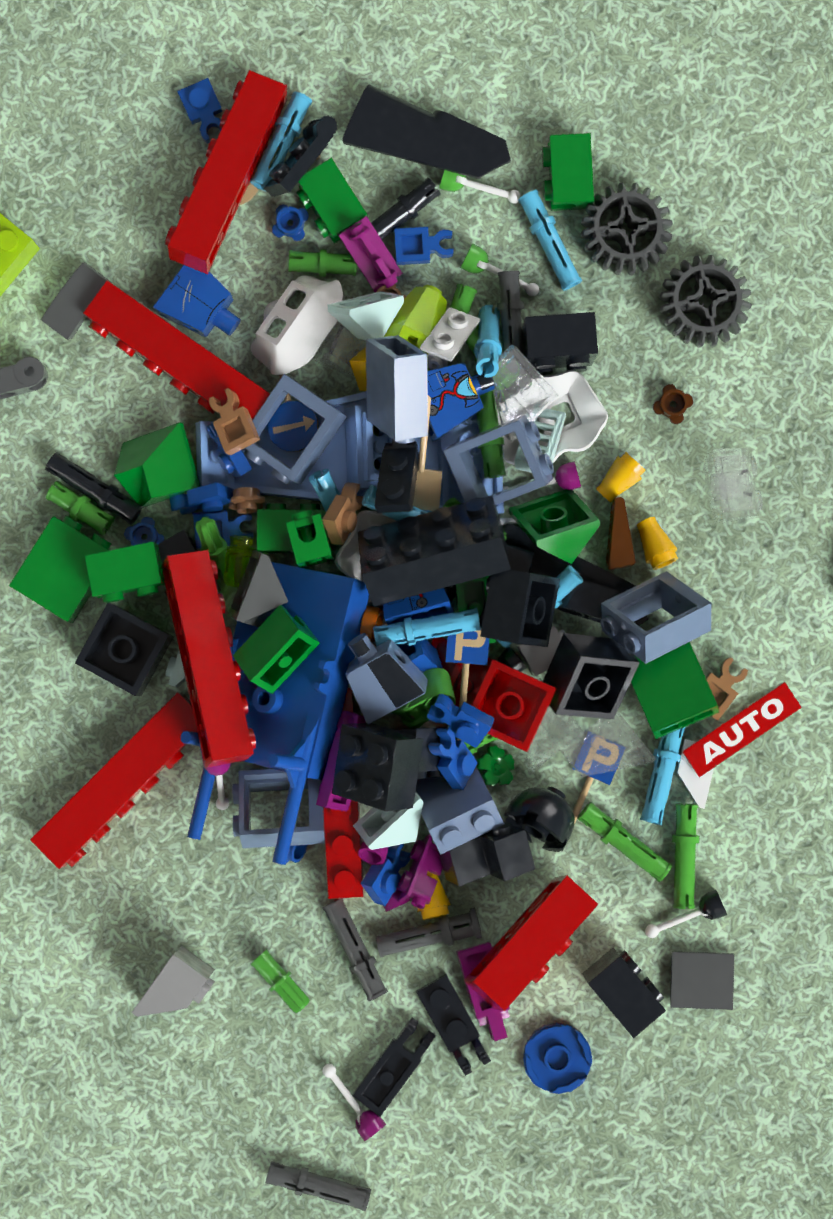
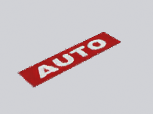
M784 682L682 752L700 778L802 707Z

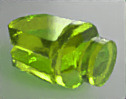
M233 536V544L236 546L228 547L225 557L224 583L232 587L239 586L252 550H256L249 548L253 546L254 538L249 536Z

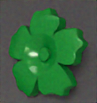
M496 745L488 747V754H483L480 759L476 760L478 762L477 768L486 771L482 774L485 785L494 787L497 783L499 785H509L513 780V775L510 771L514 770L515 760L511 754L505 755L504 750Z

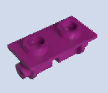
M367 216L338 235L374 293L384 285L386 288H389L398 282L397 277L403 273Z
M430 834L422 840L418 839L415 842L409 856L413 860L409 871H404L397 887L401 891L397 902L401 903L409 897L412 899L411 904L420 909H424L425 904L430 903L438 882L427 876V872L429 871L439 876L443 869L438 849L435 843H432Z

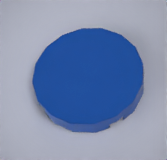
M552 1023L543 1025L532 1033L525 1044L523 1061L525 1071L533 1084L550 1093L561 1094L571 1092L583 1084L590 1071L592 1054L589 1043L580 1031L571 1025Z

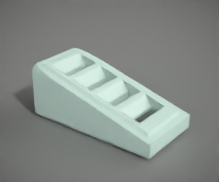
M533 406L528 418L529 422L534 421L538 429L552 432L551 436L540 434V441L548 442L547 446L540 445L542 453L549 455L553 464L566 413ZM542 417L556 420L555 425L537 422V419ZM519 444L514 460L515 468L531 472Z

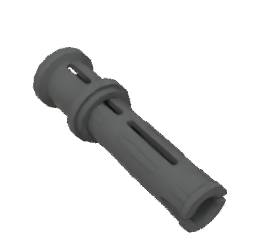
M470 908L469 913L452 917L442 915L439 918V922L408 928L382 936L378 935L376 936V943L380 957L441 942L451 946L454 945V941L473 936L480 939L482 938L476 909ZM469 924L467 927L454 929L455 927ZM441 931V933L432 935L433 932ZM425 935V937L397 943V941Z

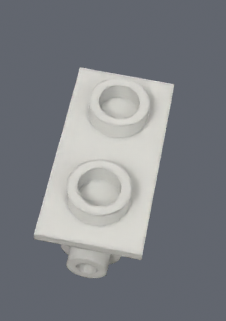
M450 307L447 309L431 334L420 346L422 351L428 353V366L431 370L447 367L448 361L452 362L480 322V318Z

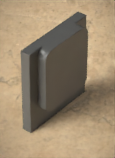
M672 951L670 1007L733 1010L735 954Z

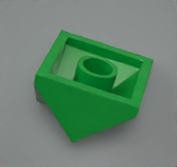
M178 422L122 444L114 476L135 502L143 506V508L168 500L172 496L185 494L190 489L201 487L183 422Z
M568 489L508 508L511 517L537 547L570 564L574 562L600 526V519L573 490Z

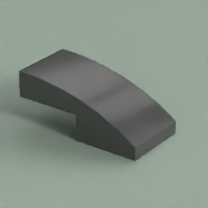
M86 262L82 263L62 287L41 320L65 339H72L86 318L83 312L104 283L109 280Z

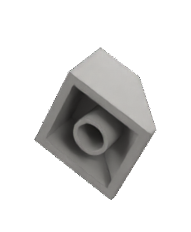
M181 946L169 959L132 1013L139 1017L187 1009L193 1000L199 1004L215 982L210 978L215 969Z

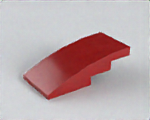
M443 637L433 638L431 644L437 649L442 668L448 671L456 700L455 706L459 707L463 663L445 662L447 639ZM488 658L487 665H469L466 703L495 718L487 734L528 753L557 688Z

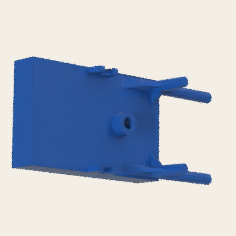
M271 562L288 600L282 606L287 609L293 618L296 615L302 618L320 642L273 694L251 682L240 667L241 679L238 681L240 694L246 696L248 702V714L245 715L248 728L253 729L256 738V748L253 749L254 754L244 761L286 772L290 783L272 860L274 863L286 865L306 778L323 780L329 751L338 729L337 724L342 714L349 682L346 677V671L349 662L355 659V655L349 648L348 643L360 635L361 622L367 608L369 593L364 581L355 578ZM237 621L233 646L230 647L233 660H235L233 657L234 653L258 627ZM184 731L181 734L180 738L183 743L199 746L201 750L198 732ZM204 767L187 837L201 840L215 781V775L209 774Z

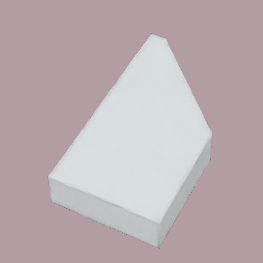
M683 739L680 751L681 759L678 762L676 773L691 794L694 802L698 804V807L705 809L713 769L699 778L682 752L696 742Z

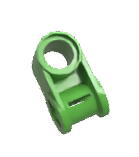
M432 668L426 670L423 673L428 679L426 693L391 712L399 715L403 724L409 729L418 728L430 721L427 718V714L431 705L435 704L439 694L448 696L452 699L454 705L456 704L450 675L445 669Z

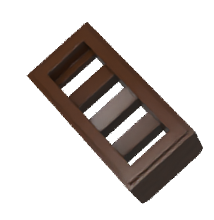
M622 497L615 498L611 505L606 571L632 567L636 563L625 501Z

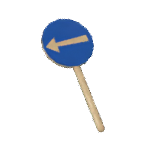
M288 393L284 398L285 403L278 407L268 422V433L272 442L278 448L288 452H299L307 447L317 432L318 419L315 412L302 402L291 401V396Z

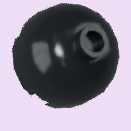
M534 787L522 791L511 801L504 813V816H508L505 820L506 822H510L526 831L527 839L530 843H532V836L545 842L542 847L543 849L553 852L564 850L574 829L575 816L570 805L565 800V794L554 787H548L547 789Z

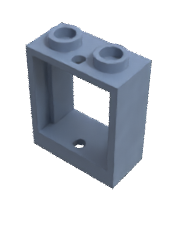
M283 374L252 420L258 435L260 436L288 393L325 418V420L292 468L256 443L246 447L244 455L260 466L263 461L274 468L271 474L288 485L290 481L302 484L347 416L291 377Z
M526 414L454 443L443 450L465 502L474 498L488 496L469 449L511 432H515L534 478L493 494L495 505L546 486L553 479L554 467L547 453H542L538 443L540 441L539 430L534 421L529 422Z
M666 571L602 602L601 627L608 637L613 638L630 654H634L646 664L710 632L712 603ZM660 608L674 616V618L648 631L634 623V621Z
M275 769L238 771L239 783L232 786L233 803L239 804V815L233 816L234 837H240L242 848L276 847L280 828L251 830V792L289 790L290 783L287 773ZM306 778L304 789H308L309 826L294 828L290 846L325 844L323 807L316 805L322 780Z

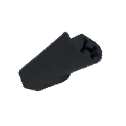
M370 84L363 91L342 138L343 143L346 145L476 179L511 162L505 139L446 112L437 110L431 113Z
M512 523L506 525L505 542L511 570L556 578L569 565L582 577L584 582L579 584L561 600L562 604L557 609L562 612L601 623V603L636 586L578 556L570 564L537 547L522 528ZM647 615L634 621V623L640 626L648 620Z

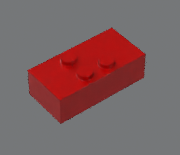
M568 875L554 877L464 981L491 1007L505 1011L531 981L537 983L547 973L550 967L546 964L555 954L559 957L570 947L573 941L569 937L597 907L598 903Z

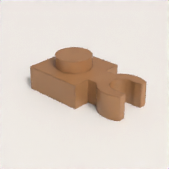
M227 388L225 393L228 400L225 405L221 406L220 401L215 397L209 398L211 408L221 416L220 419L213 422L224 452L231 456L259 441L260 438L248 409L243 406L238 408V395Z
M345 483L341 495L335 496L322 519L331 544L343 546L350 532H353L356 527L357 515L355 512L363 506V496H357L360 484Z
M731 657L722 662L719 677L713 673H709L706 676V680L719 708V713L710 716L716 721L721 718L739 694L731 686L734 683L743 681L748 674V670L743 668L737 676H732L729 673V666L734 659Z

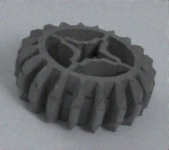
M623 182L619 183L617 193L610 186L606 187L604 191L605 197L597 193L594 196L596 205L588 204L585 209L590 216L582 217L581 225L587 227V229L581 231V238L592 239L585 244V251L596 249L597 251L591 260L595 263L604 258L605 261L602 269L605 271L609 269L611 263L615 264L616 275L621 274L623 266H627L629 275H634L636 264L642 272L647 271L649 268L648 261L656 265L660 260L657 253L665 254L668 250V247L663 242H669L672 239V234L666 230L671 228L673 222L670 219H662L668 214V207L658 209L657 206L662 198L656 196L650 200L648 197L651 189L648 187L644 189L643 194L637 193V183L632 184L630 191H626V186ZM618 206V219L608 222L607 226L599 227L602 215L610 208ZM631 206L641 209L649 217L650 221H648V218L635 216ZM624 217L628 228L633 229L629 240L626 231L621 229ZM653 231L651 244L642 251L635 253L636 238L645 236L646 232ZM603 237L606 240L617 241L621 245L622 253L610 248L603 240Z
M697 255L693 258V267L687 260H683L680 264L681 271L676 268L670 271L669 274L673 280L665 279L662 284L668 291L661 292L659 295V300L668 304L662 305L659 311L661 314H671V316L665 319L664 324L665 326H670L673 323L677 325L672 332L674 337L683 331L686 333L683 340L685 344H688L694 336L697 337V347L701 348L704 345L705 338H707L710 347H715L718 337L724 343L730 340L729 332L737 335L741 331L738 323L745 324L747 322L748 316L742 311H749L752 304L742 299L749 297L751 290L740 289L747 279L745 276L738 279L734 277L738 271L737 266H733L728 271L724 268L727 264L726 259L723 258L717 266L714 265L713 255L707 257L705 264H703L701 257ZM695 277V294L679 301L680 287L686 281ZM709 277L721 282L726 289H715L711 285ZM702 295H706V299L710 297L712 300L708 308L703 307L704 303L700 305L698 302ZM731 302V312L728 319L719 325H715L716 308ZM682 311L684 313L697 314L701 324L704 326L691 322Z

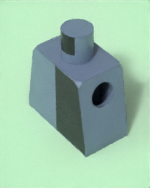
M363 633L348 643L356 658L349 662L346 677L368 724L426 693L428 679L394 641L387 640L374 647L366 633Z

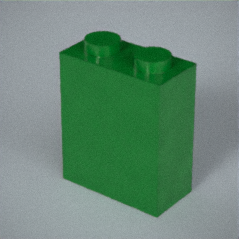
M66 515L63 520L52 516L9 586L66 622L74 623L92 594L84 556L109 551L112 543L95 533L92 538L80 532L83 525Z
M690 642L646 664L637 658L640 663L631 683L655 739L719 713L718 704Z

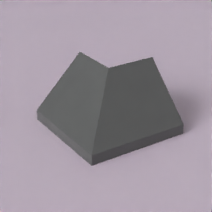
M252 550L228 614L237 621L259 628L279 605L287 603L288 600L269 556Z

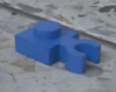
M206 78L177 92L192 125L200 121L202 122L200 133L203 140L208 144L210 143L208 130L211 127L219 128L221 119L214 115L223 112L209 78Z
M428 227L394 229L397 265L430 263L431 253H436L441 258H450L454 254L453 249H443L440 246V242L443 239H452V231L441 230L435 236H429Z
M213 423L206 426L209 434L218 445L217 449L221 455L217 456L227 474L232 473L235 478L252 470L242 450L231 456L226 454Z
M217 482L187 491V494L170 497L171 511L180 510L182 515L193 513L197 509H202L203 512L207 513L221 511L224 505L232 503L231 497H233L234 489Z
M227 510L210 513H192L196 549H200L202 544L195 525L197 521L202 520V517L205 516L215 520L220 536L227 542V546H230V536L236 535L241 540H249L254 537L252 531L243 532L239 529L241 522L252 520L251 514L239 513L233 519L228 520Z
M444 694L438 695L435 704L431 705L427 714V718L435 723L448 724L447 729H450L456 738L475 748L478 747L489 732L495 719L466 702H463L459 708L454 705L451 698Z
M437 728L436 733L440 737V743H429V751L441 758L437 768L452 789L464 790L478 762L462 740H455V735L450 729Z
M404 844L388 847L385 862L382 865H372L361 882L362 887L376 904L386 906L392 894L397 890L401 878L398 872L410 861V853L402 851Z

